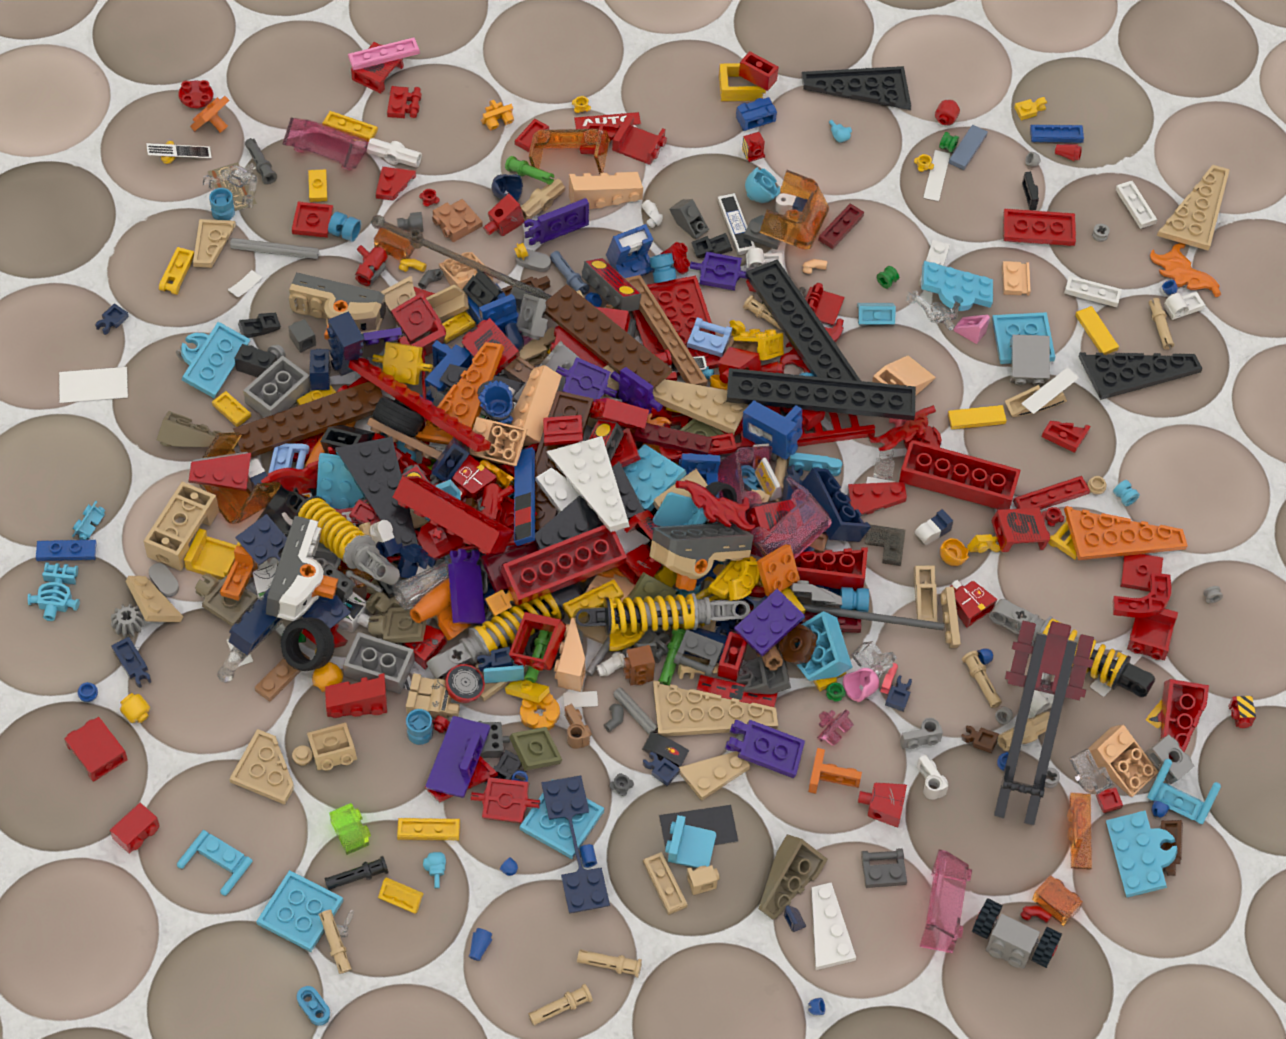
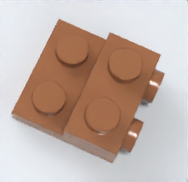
M463 199L452 205H449L447 202L433 210L432 220L436 226L439 225L445 237H449L452 242L483 226L482 220Z

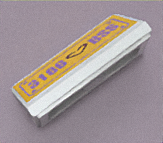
M763 458L755 470V476L763 491L770 495V501L782 497L781 487L767 459Z

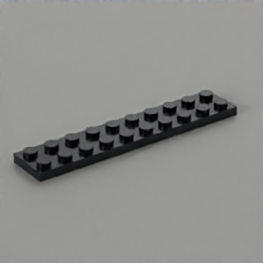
M778 259L746 271V278L814 377L861 381Z
M729 368L726 402L751 404L753 401H756L763 406L792 409L798 406L802 410L914 420L916 387Z

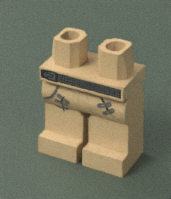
M413 673L406 703L407 715L415 709H424L430 713L432 719H435L436 716H442L446 719L453 716L458 717L460 704L451 703L453 698L449 696L447 688H445V680L421 677V674Z

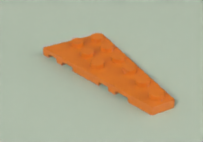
M485 342L472 359L473 363L467 371H463L460 375L462 378L456 385L454 384L437 408L445 410V413L457 418L460 423L471 427L473 431L476 418L480 416L482 410L477 394L478 388L483 383L493 380L504 351V346L502 344ZM429 420L426 421V426L422 432H418L415 436L420 441L446 445L453 438V436Z
M1069 506L1064 508L1078 560L1185 550L1188 547L1184 531L1180 528L1165 525L1155 526L1145 521L1135 522L1125 517L1105 513L1101 515L1090 513V510H1074L1073 507Z

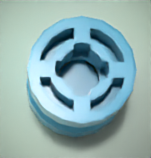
M1128 480L1120 482L1113 490V493L1121 498L1124 506H1130L1140 496L1136 489L1131 488L1132 485Z

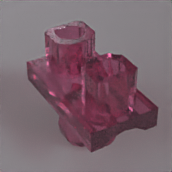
M847 709L839 713L835 718L833 716L836 713L833 710L829 713L822 711L819 714L821 720L819 726L823 728L827 725L817 737L821 742L826 740L834 746L842 738L835 729L839 727L846 733L854 725L847 717L850 714Z

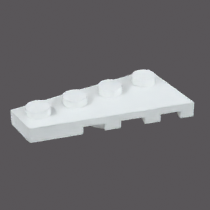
M832 883L812 887L815 970L855 961L856 955Z

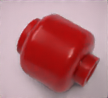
M943 100L935 111V118L941 125H953L960 114V108L954 100Z

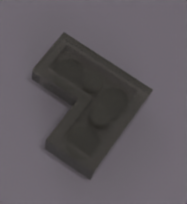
M870 525L871 528L866 533L865 544L884 547L883 564L901 566L905 530Z

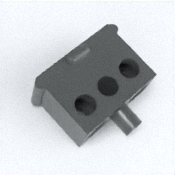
M328 564L323 569V575L338 579L335 594L344 603L353 594L355 583L341 571Z
M478 721L490 725L491 728L480 757L501 758L504 751L503 743H510V736H502V723Z

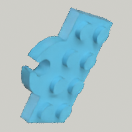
M924 261L922 265V290L939 294L943 304L951 309L955 301L960 304L959 311L969 310L973 303L991 307L993 303V279Z
M217 322L210 335L205 333L188 335L185 341L195 344L197 348L190 349L185 343H182L181 356L189 365L182 377V381L215 398L235 367L234 357L242 344L249 345L251 339L220 322Z
M1146 810L1106 820L1126 897L1167 888L1162 869L1169 866L1175 860L1177 846H1172L1171 849L1165 851L1161 849V845L1165 842L1174 843L1175 838L1173 835L1160 828L1151 829Z

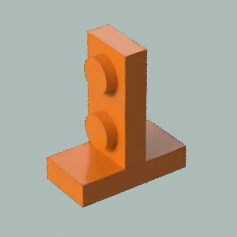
M236 546L234 550L235 562L220 590L221 596L239 601L250 577L253 578V571L258 570V566L243 547Z
M817 748L808 792L816 794L819 780L859 788L862 772L854 768L846 769L834 764H822L825 749Z

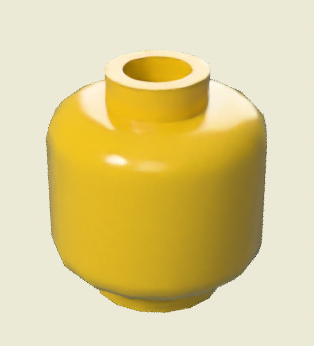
M131 693L120 702V711L130 723L137 721L142 723L149 717L147 713L150 710V705L140 694L134 695Z

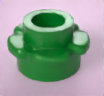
M832 683L826 688V696L829 700L838 702L845 696V690L840 683Z

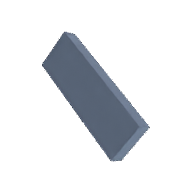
M972 125L949 159V164L965 170L986 138L988 131Z

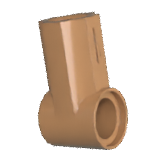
M776 645L761 657L765 666L770 670H777L778 667L782 666L783 659Z

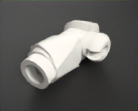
M650 200L644 201L642 208L650 217L647 220V224L651 228H654L655 225L659 226L663 220V215L659 214L655 203H652Z
M619 651L614 652L611 658L597 665L596 669L599 677L609 676L615 670L621 667L624 668L623 658H626L625 655Z

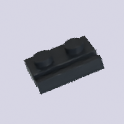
M477 269L476 275H473L462 289L479 307L498 300V295L503 293L480 269Z

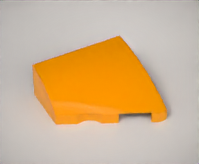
M486 459L480 462V464L497 476V482L504 489L510 485L514 488V477Z

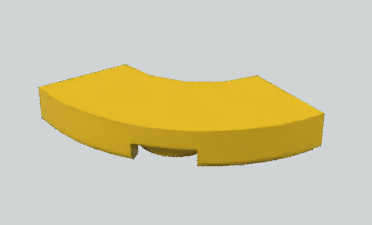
M756 561L741 562V571L738 577L728 581L730 601L745 598L751 593L755 584L758 583L760 572Z
M637 623L636 632H632L631 624H627V631L625 633H622L619 628L614 634H610V651L626 649L637 643L645 634L641 630V623Z

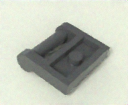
M686 630L673 663L686 665L711 677L724 644ZM685 651L709 660V665L684 657Z
M903 848L885 852L869 853L868 851H861L866 888L907 885ZM897 860L896 864L870 865L869 861Z

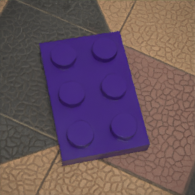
M776 589L735 626L734 630L763 657L805 618V615Z

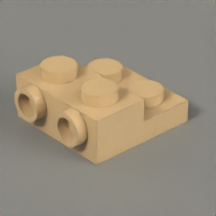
M346 723L307 733L317 770L323 769L328 771L333 766L340 764L349 765L354 760H357L355 747Z

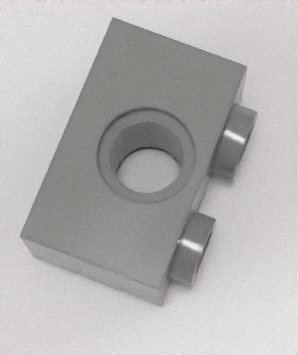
M1170 735L1159 740L1145 752L1159 771L1164 760L1169 759V755L1173 757L1172 765L1165 778L1169 784L1178 781L1194 767L1191 758L1181 750L1178 742Z

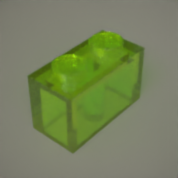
M352 803L329 812L330 822L346 855L369 846L368 837H371L367 825H362L360 820H363L358 808L354 809Z

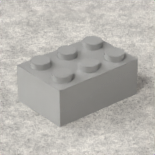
M282 355L243 390L245 403L264 418L288 410L297 402V399L301 398L311 389L310 375Z
M358 632L343 664L344 676L361 681V678L367 677L368 680L379 678L378 674L384 673L386 690L401 694L415 661L414 649Z

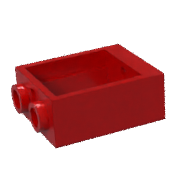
M610 398L595 399L592 402L590 418L616 422L619 426L630 428L631 430L645 429L649 410Z
M525 612L509 656L514 661V664L518 666L523 665L525 667L527 665L539 671H543V669L551 671L566 631V626L561 619ZM533 628L553 632L543 659L523 655Z

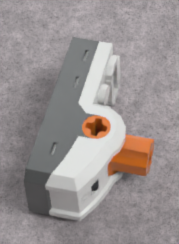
M299 516L294 517L268 593L267 615L295 621L311 607L319 596L330 599L334 598L338 579L323 575L322 566L312 557L316 554L320 540L321 528L317 527L318 521Z

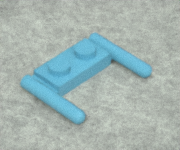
M1165 759L1147 798L1153 801H1160L1168 805L1169 809L1203 824L1221 785L1218 782L1213 783L1205 802H1202L1198 798L1163 783L1172 765L1170 759Z
M202 830L177 862V867L183 869L196 851H198L201 855L232 873V876L220 890V893L226 896L253 860L207 831Z

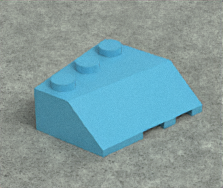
M823 611L801 624L810 628L817 635L816 646L811 660L808 663L796 664L809 681L838 677L853 668L837 617ZM800 641L795 644L797 648L800 645Z

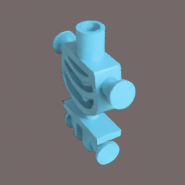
M46 562L42 576L44 581L49 583L42 584L39 587L38 595L31 596V594H28V605L38 603L39 609L45 610L43 618L47 621H54L57 611L66 612L68 607H72L73 610L77 611L80 600H72L69 587L62 583L76 584L75 577L78 576V566L69 567L68 564H64V567L61 568L59 563L49 565V562Z

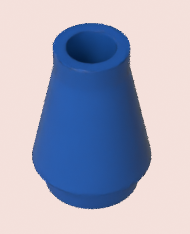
M477 928L476 932H473L469 958L476 961L481 960L493 940L491 932L481 928Z

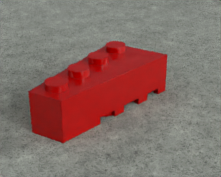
M861 547V550L848 548L838 552L825 550L823 553H815L814 551L793 553L800 580L809 581V584L836 589L851 587L854 591L857 588L864 587L868 547Z

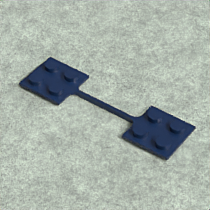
M267 514L235 537L259 566L272 557L279 561V551L284 548L287 537ZM335 594L333 599L319 596L302 617L320 619L331 629L351 612Z
M582 776L541 782L549 820L566 818L569 821L579 867L576 872L561 875L569 914L610 906L602 867L590 870L582 867L572 818L575 815L589 813Z

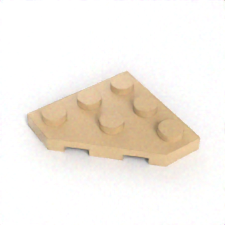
M257 729L229 779L230 783L285 805L294 789L293 781L276 736Z

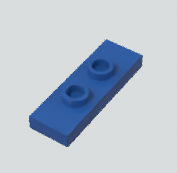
M1030 125L1031 142L1083 143L1084 141L1083 125Z
M96 540L37 541L36 560H96L97 542Z

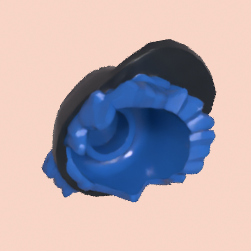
M497 380L483 383L478 388L477 394L481 402L480 406L488 418L500 423L511 424L513 421L511 414L514 409V403L512 400L513 394L509 390V386Z

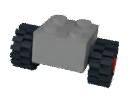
M987 898L972 929L973 933L988 939L993 927H995L986 951L995 958H1002L1008 961L1013 967L1024 969L1034 947H1037L1031 961L1047 968L1056 952L1062 933L1046 927L1041 939H1038L1040 932L1004 914H1001L1000 918L997 919L1003 905Z

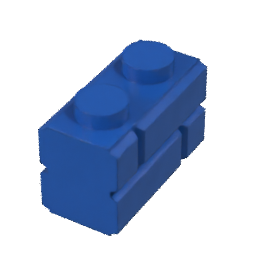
M769 97L764 99L758 98L748 104L742 103L736 109V118L743 131L775 122L777 117V110Z

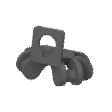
M658 625L657 631H653L652 626H648V630L643 637L634 645L624 649L622 654L626 657V650L632 649L634 646L637 648L650 645L654 661L659 663L661 657L668 653V648L665 644L671 638L668 633L664 632L662 625Z

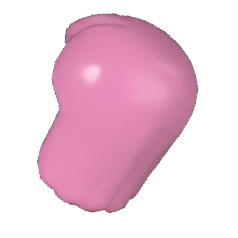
M861 668L846 674L842 681L843 688L848 697L857 702H861L872 695L879 687V678L870 668ZM860 685L864 687L862 691L859 688Z

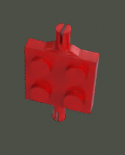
M488 777L484 793H471V801H482V818L522 824L527 807L539 809L541 802L540 800L529 799V782Z

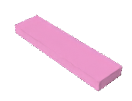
M413 37L348 54V59L354 71L420 54V50Z

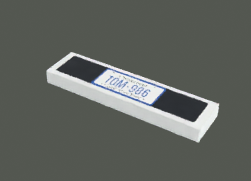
M733 193L719 196L717 201L737 254H747L749 249L755 248L753 241L744 238L747 224L736 195Z

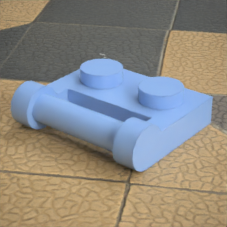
M697 317L687 342V347L722 357L733 328L728 326L725 328L708 323ZM700 328L723 334L724 336L720 337L717 335L700 331Z
M288 443L275 447L269 473L281 468H291L294 453H299L296 469H303L310 447L306 444Z

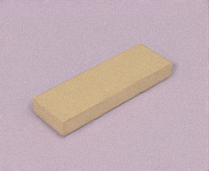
M660 852L643 859V864L668 915L687 908L688 904L663 853Z

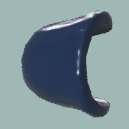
M500 174L493 179L491 189L498 199H503L507 194H510L518 202L521 197L523 183L520 175Z
M508 323L505 326V336L520 352L524 347L523 337L516 323Z

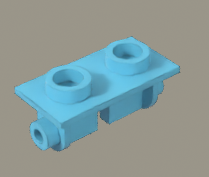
M97 501L92 506L88 504L82 513L85 515L82 521L78 519L72 528L75 530L72 537L78 534L80 540L90 538L96 528L90 523L92 522L97 526L105 516V509L95 506Z

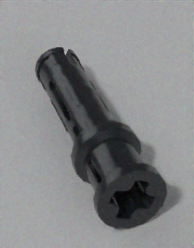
M380 856L378 860L369 863L365 861L360 867L327 878L325 877L324 879L328 890L363 878L370 880L372 876L381 873L388 874L389 872L384 856Z

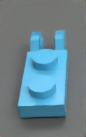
M803 453L790 455L788 467L794 464L796 471L800 468L805 471H811L812 468L828 469L833 476H839L843 465L842 461L838 458Z

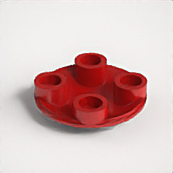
M206 80L183 81L178 92L180 101L190 108L205 107L212 101L214 96L213 90Z

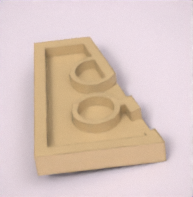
M735 751L678 768H680L679 774L702 801L749 770L750 764L746 760L738 758L739 752Z

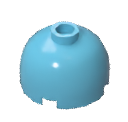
M756 167L745 181L747 196L758 203H768L780 194V186L776 187L775 183L777 180L770 172L764 168L758 170L759 167Z

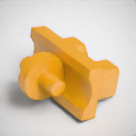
M495 100L489 101L490 106L485 108L486 113L483 114V119H481L483 125L486 124L491 131L499 127L497 120L502 118L505 125L513 123L512 103L503 106L502 102L496 104Z

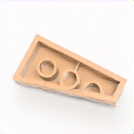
M616 172L614 175L600 173L599 176H591L590 173H583V176L569 174V199L572 204L586 198L589 202V210L603 208L605 206L642 200L643 186L638 172Z
M545 365L536 367L531 371L530 377L511 414L513 421L511 424H508L528 429L523 447L540 443L544 431L543 418L549 416L562 375Z

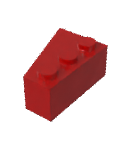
M378 674L379 678L371 680L364 677L361 678V682L350 684L347 681L325 686L327 717L340 718L351 715L359 717L366 714L381 715L387 713L385 674Z

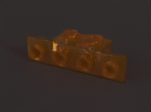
M1070 792V809H1068L1067 820L1070 822L1068 840H1070L1071 868L1091 870V794Z

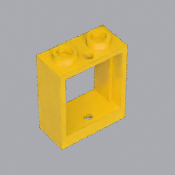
M740 63L720 64L719 84L721 101H755L758 98H763V94H766V90L759 86L729 87L728 77H740Z

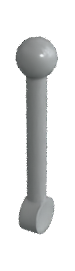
M348 570L346 572L348 578L352 577L378 592L383 591V588L353 574V571Z

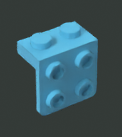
M669 492L656 512L653 523L658 526L703 524L707 518L704 515L703 508L698 509L692 498Z
M677 815L676 822L672 821L670 834H673L672 841H667L665 850L666 853H669L668 862L693 868L700 866L708 867L714 848L716 832L685 825L686 817Z

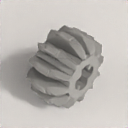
M130 603L128 607L122 604L121 609L115 608V614H111V626L118 635L123 634L126 638L128 634L134 637L135 631L141 633V627L145 625V621L138 606L133 608V605Z

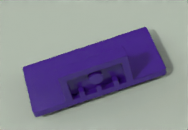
M453 716L427 780L426 788L464 798L491 729L490 725Z

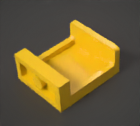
M199 528L184 558L185 568L202 575L206 573L211 574L215 578L222 580L226 575L228 576L235 562L234 550L236 546L242 547L239 542L235 545L208 537L207 531Z

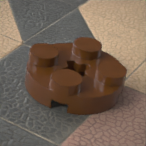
M798 624L779 642V650L782 652L783 659L792 664L808 663L815 650L817 635L804 625ZM800 641V645L797 648L795 644Z

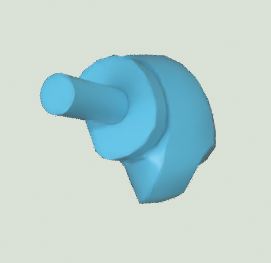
M833 120L829 121V124L832 126V135L836 141L842 143L850 139L851 127L845 128L841 124L836 125Z
M431 852L427 858L423 859L424 869L429 871L430 876H434V888H440L439 876L444 875L446 857L442 852Z

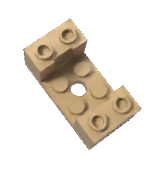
M182 481L143 541L147 557L182 571L185 567L184 558L189 550L188 544L202 523L210 526L219 513L216 495ZM177 518H185V521L182 523L175 522Z

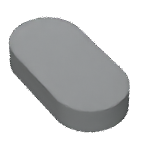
M526 249L529 256L525 257V260L522 257L518 258L516 255L517 264L528 269L545 272L551 266L550 257L543 253Z
M156 563L152 565L149 569V577L156 588L165 597L175 596L179 591V585L173 574L165 564Z

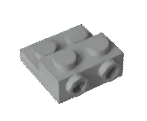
M524 294L516 324L518 330L522 331L521 335L537 340L540 337H544L548 329V319L542 318V314L546 309V299Z

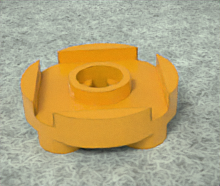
M550 693L539 703L526 699L522 700L520 719L526 727L528 726L532 729L547 727L550 730L559 720L560 707ZM537 709L544 710L542 716H539L538 713L534 712H536Z

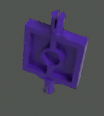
M706 252L702 263L692 261L690 263V269L700 270V285L735 291L739 278L747 279L745 276L746 271H741L742 258Z
M578 357L575 358L569 370L560 366L556 369L558 374L565 377V385L562 392L594 398V400L600 399L604 394L615 398L617 394L616 390L607 387L610 371Z
M627 367L620 370V375L616 371L611 373L610 378L619 384L618 397L623 402L649 410L648 415L651 413V407L658 412L662 409L663 405L654 398V386Z

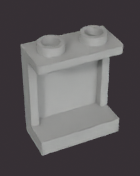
M1012 335L1010 339V347H1012V375L1010 382H1015L1016 385L1033 383L1035 386H1042L1046 384L1050 379V336Z

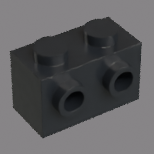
M245 344L241 345L234 357L236 371L257 378L277 361L276 355L272 352L263 351L252 345L248 346Z

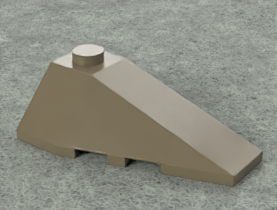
M168 411L164 417L156 439L160 441V444L167 447L172 445L179 447L235 448L237 444V439L220 431L211 432L207 428L208 426L204 424L195 425L191 423L192 419Z
M787 834L776 853L758 909L772 920H775L785 910V907L791 904V900L797 894H801L805 890L804 887L810 881H814L819 876L828 859L802 838Z

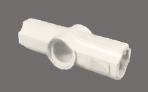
M372 138L368 142L367 153L383 157L390 164L396 165L399 162L412 167H419L422 153L407 149L398 141L388 143Z

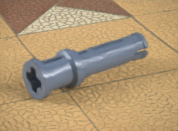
M554 251L550 255V259L565 277L567 285L575 291L580 290L583 296L586 295L590 289L589 285L582 281L579 273L573 271L559 251Z

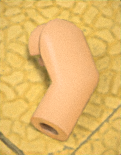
M809 260L803 263L802 271L803 273L811 274L812 268L826 270L827 261Z

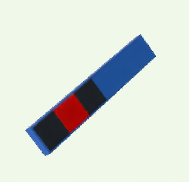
M532 447L521 450L517 466H515L514 542L517 546L535 541V450Z

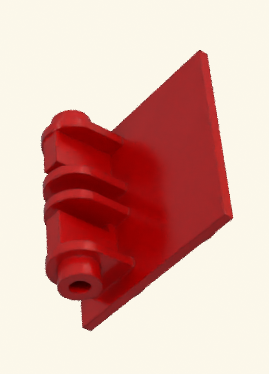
M816 283L813 287L809 288L805 300L820 322L834 326L845 297L823 291V285Z

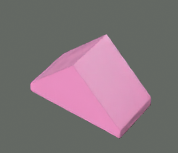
M989 315L962 317L953 330L978 344L987 332L990 317Z

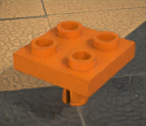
M226 96L221 99L217 97L192 119L194 123L190 127L195 132L204 123L210 121L221 133L228 125L219 117L218 111L230 100Z
M785 544L756 561L766 596H770L776 589L781 592L800 580L791 545Z

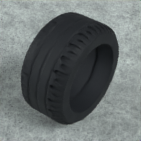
M385 396L379 399L372 414L373 418L378 422L410 437H415L425 421L423 416L408 406Z
M313 617L291 622L283 631L280 640L284 659L291 667L299 671H311L325 666L332 658L335 649V641L329 626L322 620ZM304 628L312 633L316 641V654L312 660L306 658L299 647V636Z

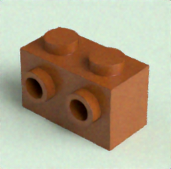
M650 645L626 650V658H623L625 666L623 673L625 679H629L630 686L643 685L646 682L653 681L655 661Z

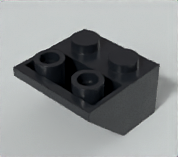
M346 425L328 427L320 442L324 452L330 454L328 447H332L335 451L337 447L371 441L375 432Z

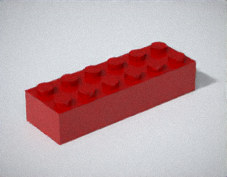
M910 440L899 482H905V484L1004 510L1011 507L1021 470Z
M403 476L392 497L398 500L397 503L400 506L410 507L414 510V514L429 518V522L433 525L443 526L446 528L447 533L462 537L464 543L476 545L479 547L478 550L486 555L505 552L515 532L419 476Z
M603 525L502 565L501 573L515 605L519 606L623 565L627 556L616 532H610Z

